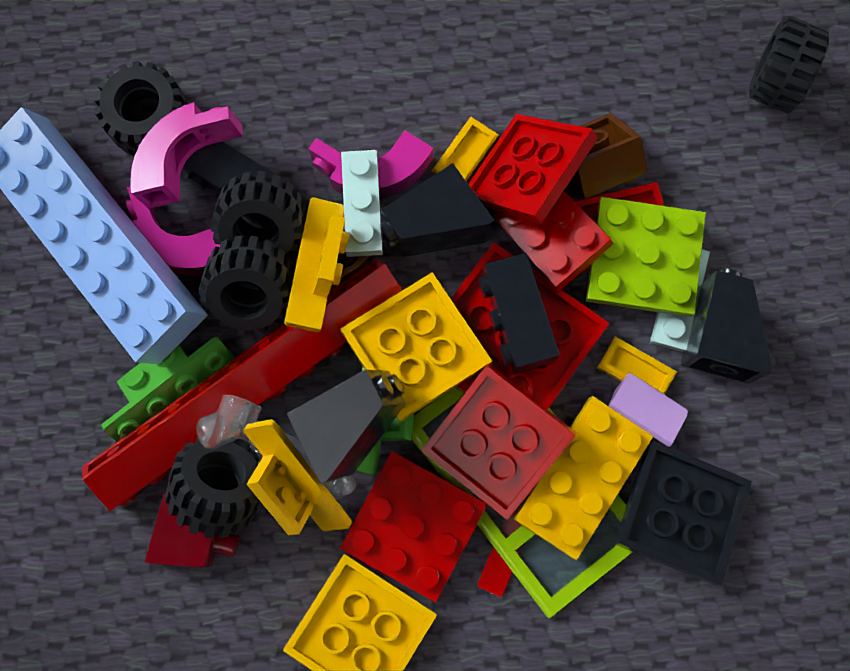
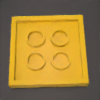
M433 272L340 329L365 370L390 371L391 375L395 374L401 381L405 392L402 397L406 404L396 416L399 423L482 371L486 365L492 364L491 358Z
M344 554L283 651L312 671H403L436 618L437 613Z

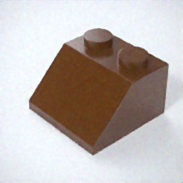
M609 113L580 125L581 127L592 128L598 136L597 141L570 180L572 186L585 199L600 196L608 189L620 184L630 183L636 177L648 173L641 136L615 115Z

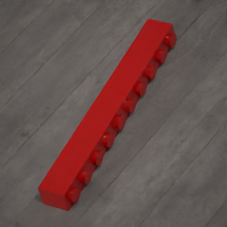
M375 258L330 290L320 332L287 326L285 323L82 466V480L109 511H112L119 505L121 507L128 505L137 497L138 491L149 483L155 485L166 477L168 470L173 466L176 455L179 451H183L186 444L189 442L195 444L196 439L202 437L206 440H210L211 436H219L221 438L227 432V427L237 420L243 421L256 412L257 406L266 399L272 400L280 396L286 390L287 384L296 378L301 379L309 375L315 369V364L323 358H331L337 355L344 348V343L347 342L340 329L402 291L386 264Z

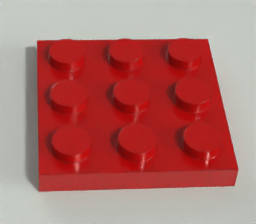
M516 114L468 185L485 208L542 224L597 141L598 136L592 128Z
M488 364L421 451L508 520L576 436L577 432Z
M391 451L340 549L436 603L488 504Z

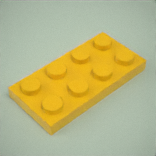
M594 396L589 397L570 427L577 432L576 436L526 496L512 518L576 561L653 438L651 434Z

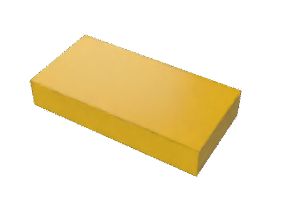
M470 117L432 169V173L436 174L453 163L467 182L497 141L499 134Z
M616 336L597 366L598 369L619 381H622L627 374L631 373L664 395L677 373L674 369Z

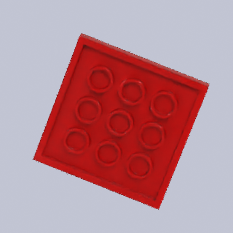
M493 242L451 297V300L491 358V366L548 409L610 323L563 290L559 291L549 280L532 269L560 356L554 364L514 375L511 365L505 366L502 360L500 345L504 344L500 331L494 332L489 311H492L493 308L490 298H483L478 280L480 277H483L484 264L513 257V255ZM482 371L455 388L465 394Z

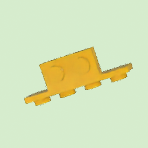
M314 197L310 199L284 321L287 326L314 332H320L322 328L327 297L332 284L339 285L342 275L343 264L337 263L338 254L345 253L349 238V232L343 231L345 217H343L344 205Z
M272 419L247 424L243 431L263 456L247 482V486L288 535L300 534L309 515L323 531L349 529L352 520L325 485L320 484L315 472L288 439L282 428Z

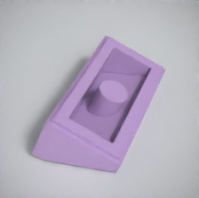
M631 373L627 374L615 389L609 403L610 408L668 447L674 442L688 414L686 408Z

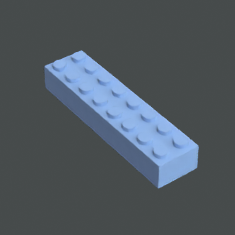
M21 107L0 130V189L132 359L138 363L160 364L208 314L51 121L42 115Z

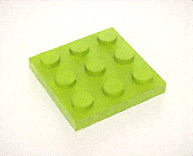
M601 197L598 204L596 224L611 238L613 245L590 265L586 302L692 317L695 314L706 212Z

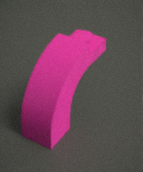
M193 102L172 111L152 127L138 147L131 169V194L148 209L181 201L180 174L187 159L198 149L206 145L243 136L242 123L228 106L216 107L209 111L201 112Z
M404 130L391 150L377 159L379 198L397 194L415 183L433 161L434 148ZM316 138L309 147L310 156L313 161L312 165L327 176L333 173L329 178L332 189L343 194L341 153Z
M131 186L127 187L131 200L126 201V205L134 220L132 222L173 273L187 276H203L211 251L215 246L220 247L221 245L214 243V232L208 229L190 236H176L165 232L159 225L154 208L148 209L131 194Z

